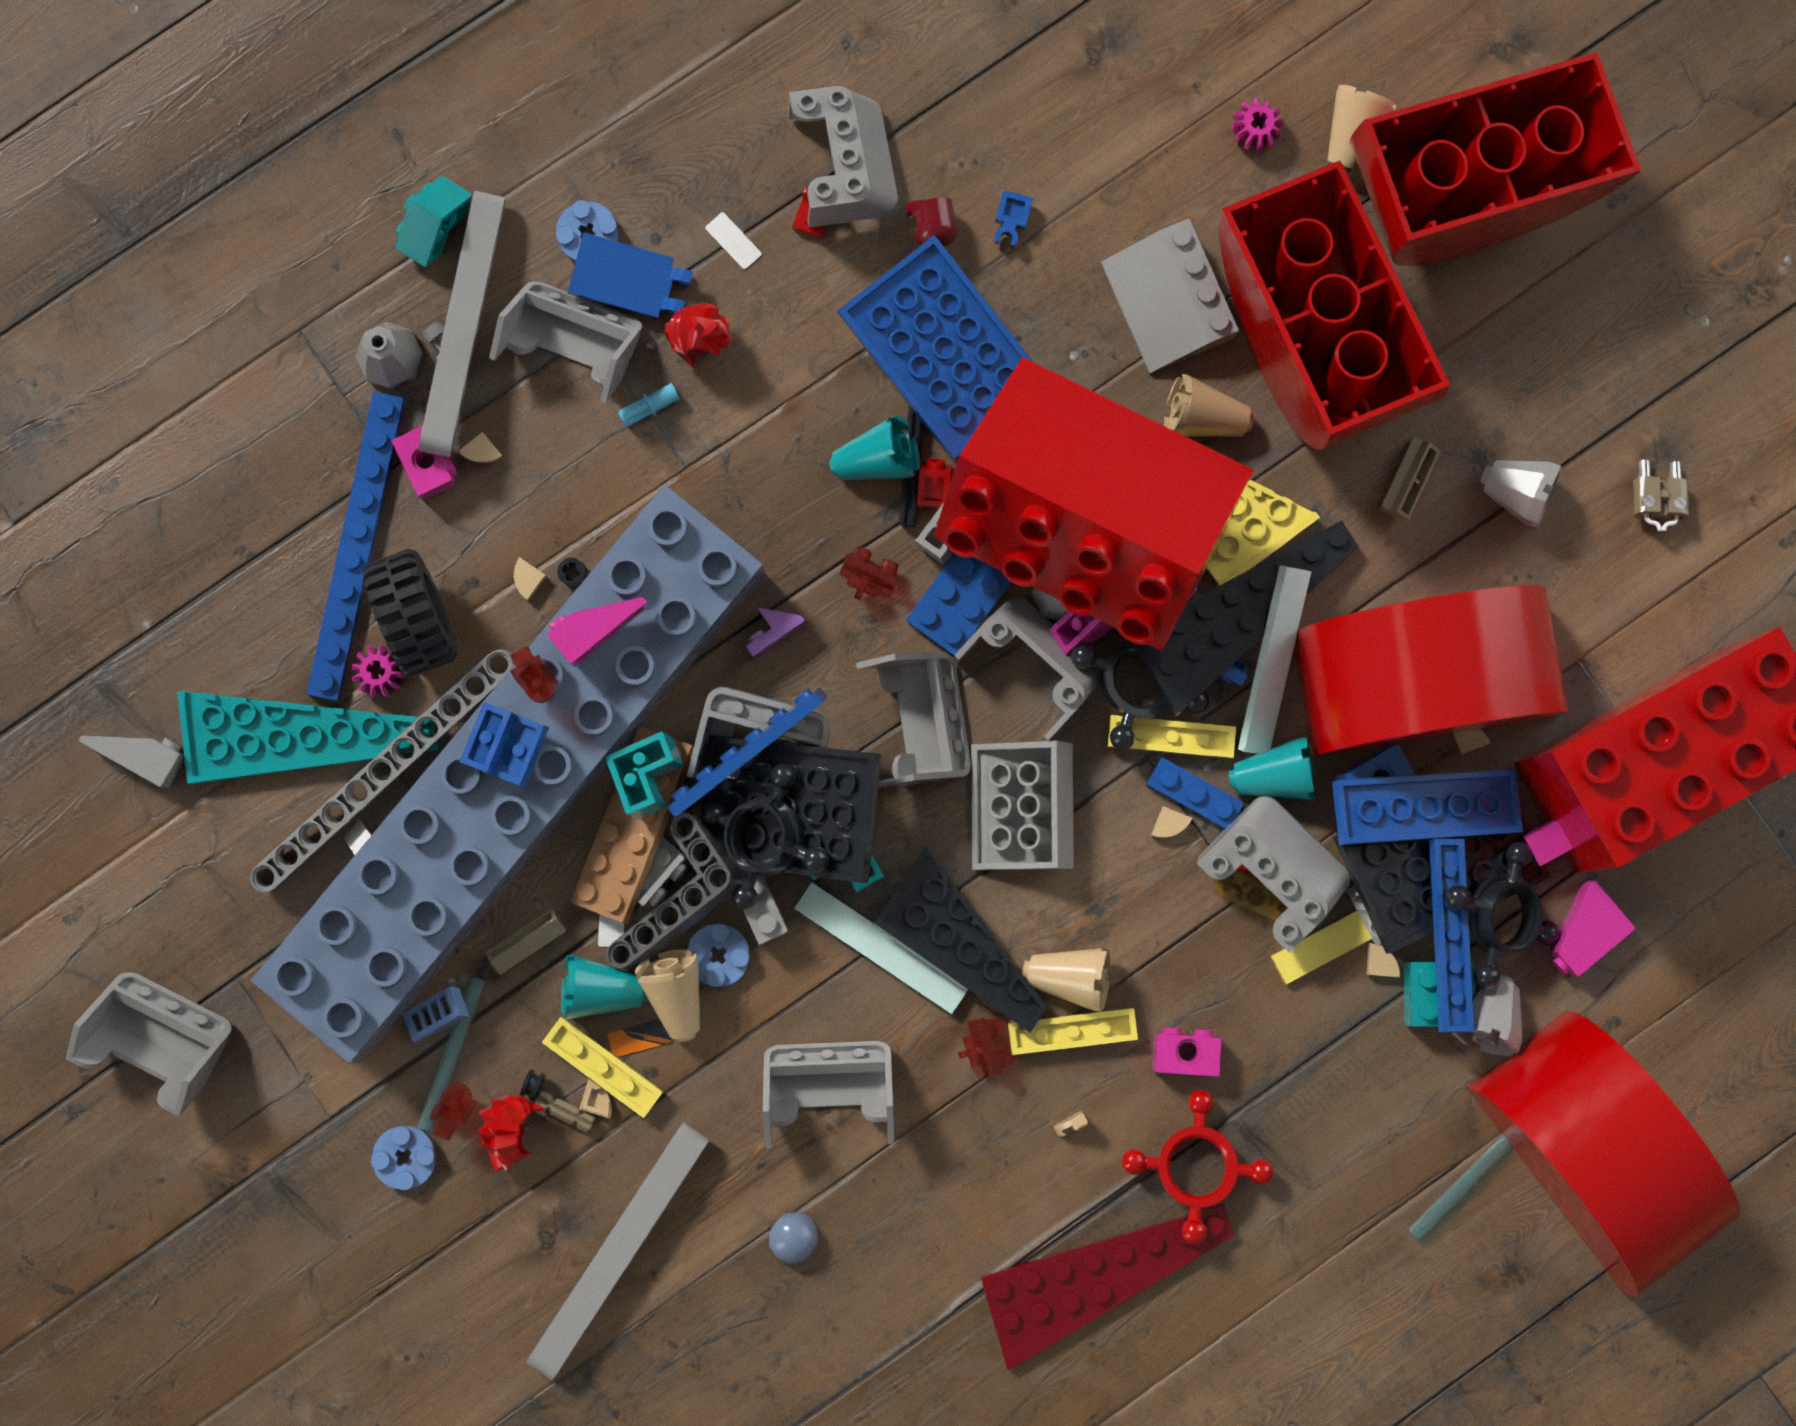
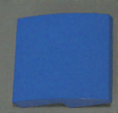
M484 702L460 763L525 788L549 727Z

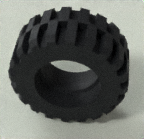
M406 549L369 563L363 570L365 589L367 590V596L375 619L380 627L379 629L389 651L393 655V659L399 665V669L405 675L414 677L453 662L458 654L454 632L437 587L420 554L416 550Z

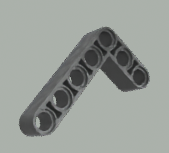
M680 813L672 819L670 824L672 836L698 875L608 947L607 960L612 967L635 970L642 961L648 958L651 960L732 896L733 890L742 884L740 871L732 862L712 829L702 822L701 817ZM692 821L693 830L687 836L686 826ZM709 847L710 855L704 861L702 858L703 850ZM723 872H726V883L720 886L719 877ZM701 891L702 901L699 905H696L695 896ZM677 910L678 919L675 924H672L671 915ZM652 929L654 937L651 943H648L647 934ZM628 948L630 956L629 959L626 962H624L623 953Z

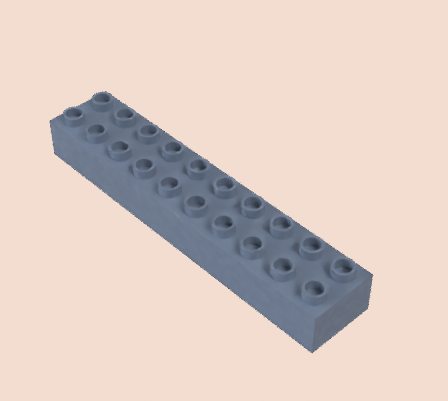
M664 484L250 981L348 1063L365 1060L608 767L605 756L624 748L638 731L639 726L643 725L766 576L763 564ZM643 597L649 604L647 609L576 667L569 663L546 635L551 630L549 625L561 615L567 617L571 613ZM484 702L549 727L525 788L460 763Z

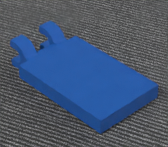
M584 232L568 294L658 319L660 311L674 315L678 310L684 308L685 301L668 297L672 282L689 287L693 271L672 267L673 257Z

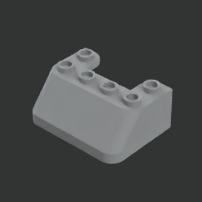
M842 86L789 92L788 119L797 118L804 122L825 120L835 175L818 177L811 181L808 186V227L881 218L891 215L897 207L898 195L880 105L875 100Z
M1271 796L1256 798L1198 856L1197 865L1214 879L1229 877L1243 864L1288 907L1274 922L1273 935L1276 941L1289 953L1326 917L1350 884V874L1346 866Z
M126 972L118 975L73 1025L66 1060L82 1068L93 1069L102 1065L112 1054L165 1081L159 1089L157 1102L166 1111L180 1117L205 1086L229 1039L231 1024L224 1017L139 974Z

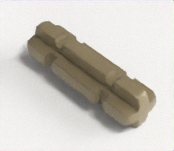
M545 1091L539 1093L535 1104L543 1107L544 1112L548 1110L550 1115L570 1125L576 1124V1128L584 1132L591 1130L595 1122L593 1115L587 1112L581 1113L579 1108L559 1098L555 1100L553 1095Z

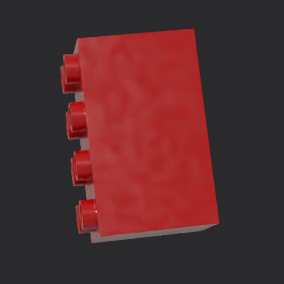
M1022 357L959 455L933 537L944 542L951 552L960 557H974L1002 571L1003 575L1016 585L1023 587L1032 586L1060 600L1061 604L1074 614L1090 615L1118 629L1119 633L1132 643L1139 645L1148 644L1163 651L1212 559L1254 470Z
M1781 626L1719 649L1513 762L1545 820H1558L1573 847L1565 855L1574 871L1584 872L1619 868L1796 770V653Z

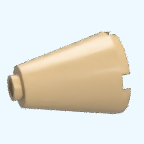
M1339 85L1335 97L1327 162L1332 164L1340 160L1347 175H1349L1350 171L1356 172L1359 168L1350 144L1354 131L1363 120L1395 111L1397 105H1394L1395 102L1376 93L1367 90L1365 93L1356 91L1357 87Z
M1182 374V378L1178 377L1175 380L1166 407L1171 408L1170 418L1164 416L1165 427L1186 437H1242L1246 432H1250L1254 423V414H1251L1249 406L1185 374Z
M1098 948L1032 955L1030 961L1025 960L1022 976H1025L1034 989L1087 1009L1102 1012L1109 990L1110 980H1107L1108 970H1111L1110 949Z
M687 949L662 952L658 954L659 960L650 963L649 958L642 961L636 967L635 975L670 1038L677 1039L679 1042L689 1041L700 1030L698 958L696 954L692 956L691 950Z

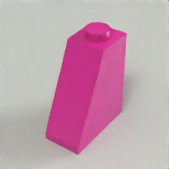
M1595 879L1586 880L1581 884L1560 929L1559 940L1553 944L1550 950L1551 955L1555 958L1552 961L1554 966L1564 976L1568 974L1570 977H1579L1636 929Z

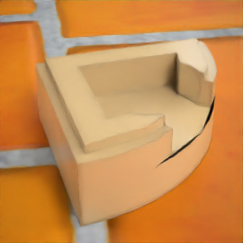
M483 432L459 450V453L464 458L476 463H494L503 458Z
M519 557L514 569V581L519 593L529 601L546 575Z
M1480 729L1452 734L1460 755L1491 743L1486 734Z
M1162 806L1150 836L1165 838L1177 835L1189 825L1192 818Z
M1368 943L1366 975L1400 977V970L1395 957L1391 953L1386 954L1382 946Z
M589 1078L579 1110L611 1118V1098L604 1088Z
M1079 1111L1053 1127L1058 1136L1063 1137L1073 1130L1077 1131L1088 1125V1121L1084 1114Z

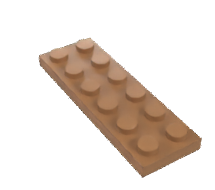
M639 726L632 744L655 735L657 732ZM674 739L684 766L656 778L666 808L638 820L627 816L615 787L570 903L628 925L671 816V812L667 808L674 800L671 795L682 787L688 772L694 749L693 745Z

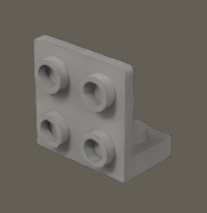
M663 836L638 898L640 900L638 903L643 907L649 908L651 905L657 907L669 893L665 888L672 880L678 882L689 870V867L686 866L689 861L687 857Z

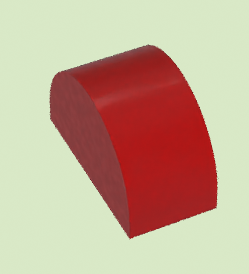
M1598 51L1365 119L1357 127L1350 139L1352 150L1391 258L1395 264L1401 266H1415L1444 261L1519 237L1596 202L1624 185L1641 171Z
M1340 160L1222 208L1219 223L1221 254L1238 318L1252 354L1272 396L1289 424L1306 444L1316 450H1322L1444 398L1450 383Z
M1506 586L1418 599L1332 618L1306 626L1297 632L1294 652L1313 757L1559 717L1569 713L1545 586Z
M1564 1011L1521 1044L1519 1052H1514L1511 1057H1504L1466 1087L1620 1290L1629 1296L1637 1297L1740 1215L1739 1202L1729 1180L1709 1148L1679 1108L1620 1044L1595 1023L1578 1013Z

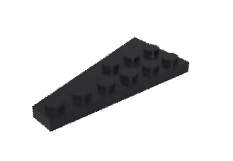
M925 846L872 925L1027 1034L1031 1033L1046 1010L1047 1005L1025 976L1020 974L1011 962L1010 956L1004 949L1002 950L993 938L991 931L964 895L962 896L950 881L948 874L944 869H941L932 857L933 854Z

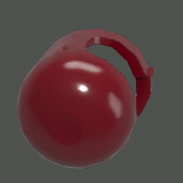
M940 197L909 202L904 206L906 216L910 219L916 218L917 231L914 233V238L918 245H922L934 235L943 247L950 245L955 240L958 228L950 198Z

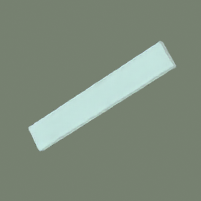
M1281 565L1279 567L1238 750L1259 754L1271 748L1311 571Z
M814 883L810 884L794 908L951 1014L967 992L872 925V922Z

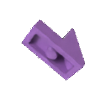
M758 608L759 613L771 629L767 632L761 629L748 639L750 644L746 648L755 660L806 625L805 620L801 615Z

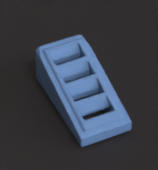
M451 986L402 1014L413 1043H417L470 1017L460 989ZM446 1001L451 1011L450 1014H447L443 1004ZM436 1006L438 1007L439 1013L442 1018L440 1020H438L434 1010V1007ZM425 1011H428L432 1022L430 1026H428L424 1015ZM417 1015L423 1028L419 1032L413 1018Z

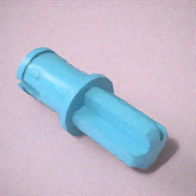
M669 383V385L649 395H646V393L642 394L643 398L620 409L619 416L625 426H630L651 414L656 416L657 411L679 401L680 398L673 384Z

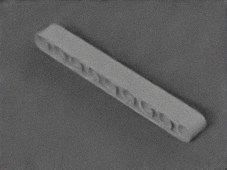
M474 191L421 431L419 451L445 457L451 456L506 197Z
M685 1122L682 1123L529 1356L526 1364L553 1381L710 1141L709 1138Z

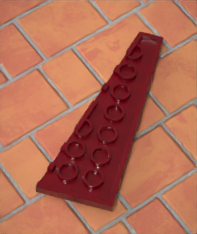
M1220 1204L1202 1210L1201 1221L1207 1228V1236L1198 1245L1188 1244L1182 1237V1226L1189 1218V1214L980 1276L1007 1370L1016 1367L1233 1237L1234 1234L1225 1205Z

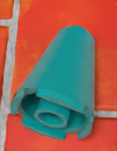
M901 416L890 417L833 451L829 462L832 473L841 480L909 478L916 475L913 471L919 470L920 455L916 438L910 439L906 431L911 429L908 422Z
M1308 737L1295 739L1234 763V770H1229L1231 789L1237 788L1240 795L1304 800L1317 799L1316 787L1313 786L1315 775Z
M574 955L566 956L564 970H568V974L565 975V979H562V1019H574L639 1008L642 1001H647L648 998L640 986L635 973Z

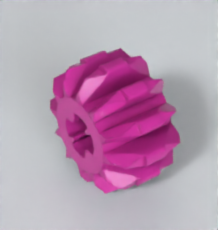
M1254 98L1252 105L1243 102L1240 106L1241 111L1234 112L1233 119L1236 122L1232 123L1231 131L1238 132L1234 139L1235 142L1246 141L1244 145L1245 150H1248L1252 144L1258 153L1261 152L1263 145L1270 149L1274 145V139H1280L1282 132L1279 128L1283 127L1284 120L1276 118L1280 113L1279 108L1269 109L1271 105L1270 100H1266L1262 106L1258 98ZM1253 121H1255L1256 125L1260 122L1263 125L1262 129H1259V126L1254 128L1252 126Z
M380 645L378 652L373 646H368L367 652L369 656L367 657L359 652L357 657L362 661L361 665L352 664L351 668L353 670L360 671L359 674L352 677V680L355 683L362 682L359 691L362 693L370 690V696L377 698L381 690L383 696L389 697V686L399 690L401 686L395 680L396 678L405 679L406 675L397 671L399 665L393 659L392 653H388L387 646ZM380 664V667L385 669V673L383 676L379 674L378 679L373 674V669L375 667L379 669L378 665Z

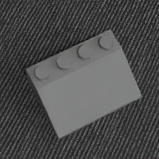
M1189 218L1161 229L1101 261L1102 268L1149 375L1229 342L1236 337L1239 329Z
M1038 741L971 744L972 870L1074 869L1073 743Z

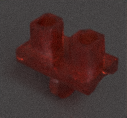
M858 546L851 555L847 554L845 556L839 575L849 579L847 582L848 586L857 589L854 598L859 601L864 593L874 598L877 593L890 598L898 579L896 577L898 563L889 559H883L880 567L877 568L869 564L872 553L862 546Z
M528 646L513 653L511 658L516 668L510 670L514 679L532 701L536 703L549 701L555 694V686L559 684L555 675L540 655L534 657Z
M984 1017L967 1022L970 1035L962 1037L966 1049L957 1052L959 1059L968 1057L971 1067L980 1066L984 1077L1002 1073L1001 1069L1013 1063L1014 1059L1008 1046L995 1050L992 1038L1004 1034L1001 1019H985Z
M453 1083L447 1087L443 1097L432 1109L429 1119L436 1121L432 1132L433 1135L445 1140H451L455 1129L459 1130L474 1111L477 1101L472 1099V1093L468 1086L463 1083Z

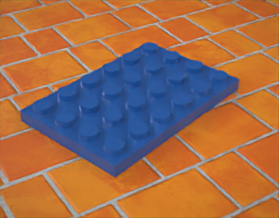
M935 235L837 311L840 318L952 460L961 454L1021 358L1024 357L1032 361Z

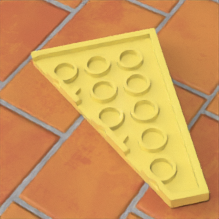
M1250 480L1206 571L1215 583L1220 586L1255 567L1320 517L1316 512H1311L1293 503L1292 500L1275 494L1274 491Z

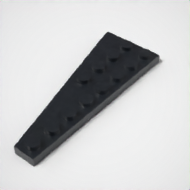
M1342 520L1190 601L1163 651L1148 644L1139 645L1132 643L1176 716L1181 714L1264 636L1280 565L1311 571L1307 595L1357 549V543Z

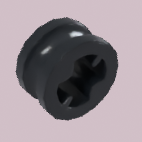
M576 558L564 559L558 566V578L567 586H580L587 578V568L584 563ZM571 564H576V570L580 572L578 578L573 576V580L569 581L568 575L564 573L567 566L572 568Z
M530 1069L522 1085L520 1096L530 1095L531 1100L536 1101L546 1074L536 1075L535 1070Z

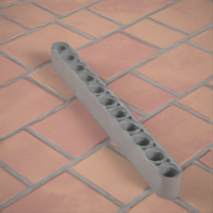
M499 649L491 652L265 857L251 872L250 881L252 886L260 892H269L282 884L483 701L516 663L513 653L509 650ZM497 655L504 656L508 661V668L503 673L496 671L493 667V659ZM472 677H480L484 681L485 688L481 694L474 693L470 689L469 683ZM449 698H455L460 702L461 711L458 715L448 712L446 703ZM426 719L436 722L438 731L435 736H429L424 732L423 724ZM402 741H409L413 744L415 751L412 757H406L401 753L400 744ZM379 762H385L390 766L391 775L389 778H382L377 773ZM356 783L363 784L367 788L368 794L366 799H359L355 796L353 789ZM332 805L342 807L344 810V818L339 821L332 817L330 812ZM309 826H315L320 830L321 838L319 841H312L308 837L307 830ZM286 847H291L297 852L298 858L296 862H289L285 858L284 851ZM266 868L273 872V883H266L262 879V869Z

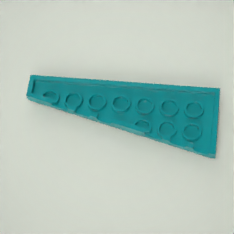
M177 692L187 784L373 760L419 718L215 694ZM426 719L423 724V730L427 735L435 736L438 731L436 722L430 719ZM402 741L400 744V751L404 756L414 754L415 750L412 743ZM439 741L427 752L440 751Z

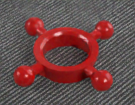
M1204 1090L1193 1092L1188 1099V1106L1194 1113L1193 1127L1182 1129L1173 1134L1163 1145L1159 1157H1147L1140 1150L1130 1149L1123 1154L1121 1159L1123 1169L1131 1175L1140 1174L1144 1169L1158 1170L1160 1181L1167 1193L1179 1203L1189 1206V1218L1183 1224L1181 1234L1183 1239L1191 1245L1201 1244L1207 1236V1228L1201 1221L1202 1207L1212 1206L1222 1201L1233 1189L1237 1177H1248L1255 1184L1265 1185L1274 1176L1273 1166L1267 1160L1258 1159L1250 1165L1238 1164L1236 1153L1230 1142L1219 1132L1206 1127L1207 1114L1212 1110L1214 1101L1210 1093ZM1188 1139H1202L1211 1143L1217 1148L1223 1158L1224 1175L1222 1181L1214 1191L1204 1196H1193L1183 1192L1176 1186L1170 1174L1169 1164L1173 1151L1180 1143Z

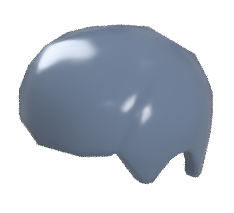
M802 1212L783 1214L774 1223L769 1232V1248L777 1259L786 1264H796L805 1261L813 1253L819 1240L817 1225L810 1216Z

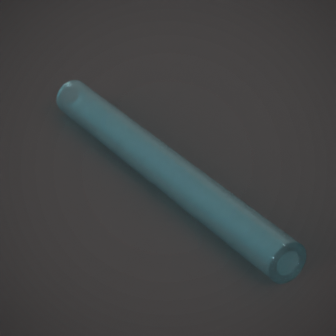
M471 976L463 998L470 1017L453 1026L417 1125L419 1129L428 1132L433 1130L487 982L485 980Z
M1502 1134L1407 1229L1409 1233L1419 1241L1512 1148L1509 1140Z

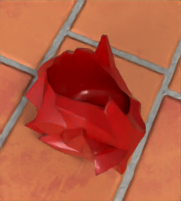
M699 303L682 308L666 323L665 333L671 348L693 368H696V355L705 354L706 350L714 355L721 356L720 349L727 348L732 341L733 336L729 333L730 318L719 315V308H716L715 304Z
M517 1094L492 1099L491 1107L479 1111L485 1123L477 1129V1132L480 1134L478 1139L481 1140L480 1145L488 1150L495 1172L503 1168L507 1171L513 1163H518L522 1158L531 1156V1152L525 1150L521 1144L525 1134L523 1121L531 1112L544 1110L543 1107L527 1101L526 1098Z

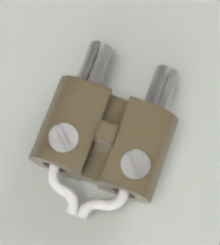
M1640 460L1639 477L1633 480L1634 517L1645 520L1648 524L1655 525L1659 532H1666L1668 526H1674L1679 521L1689 518L1688 481L1681 478V463L1678 461L1670 463V477L1666 480H1660V477L1650 476V461ZM1657 517L1662 518V521L1670 522H1666L1663 526H1661L1659 522L1654 520Z

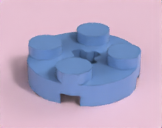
M578 200L568 207L558 219L556 238L563 253L574 262H576L582 240L580 230L583 227L592 226L595 236L618 242L616 221L612 213L599 203Z
M724 924L708 925L701 928L691 938L687 950H691L692 956L694 954L697 955L699 981L713 987L728 986L735 983L744 975L749 964L750 951L746 938L736 928ZM716 947L718 950L726 949L727 952L724 954L726 961L723 964L719 961L713 963L710 960L713 955L711 952L712 948Z
M402 1125L391 1128L384 1132L376 1141L371 1156V1165L377 1177L385 1185L393 1189L408 1190L423 1184L433 1174L437 1163L436 1146L432 1137L417 1126ZM407 1149L410 1150L409 1158L412 1160V1163L410 1165L407 1163L400 1165L397 1152L399 1150L402 1152Z

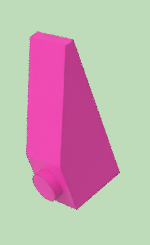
M643 597L571 613L567 617L561 615L549 625L551 630L546 635L569 663L576 667L647 609L649 604Z

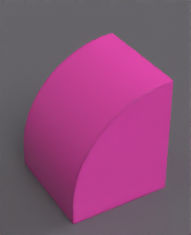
M1547 820L1524 836L1539 866L1573 849L1558 820Z

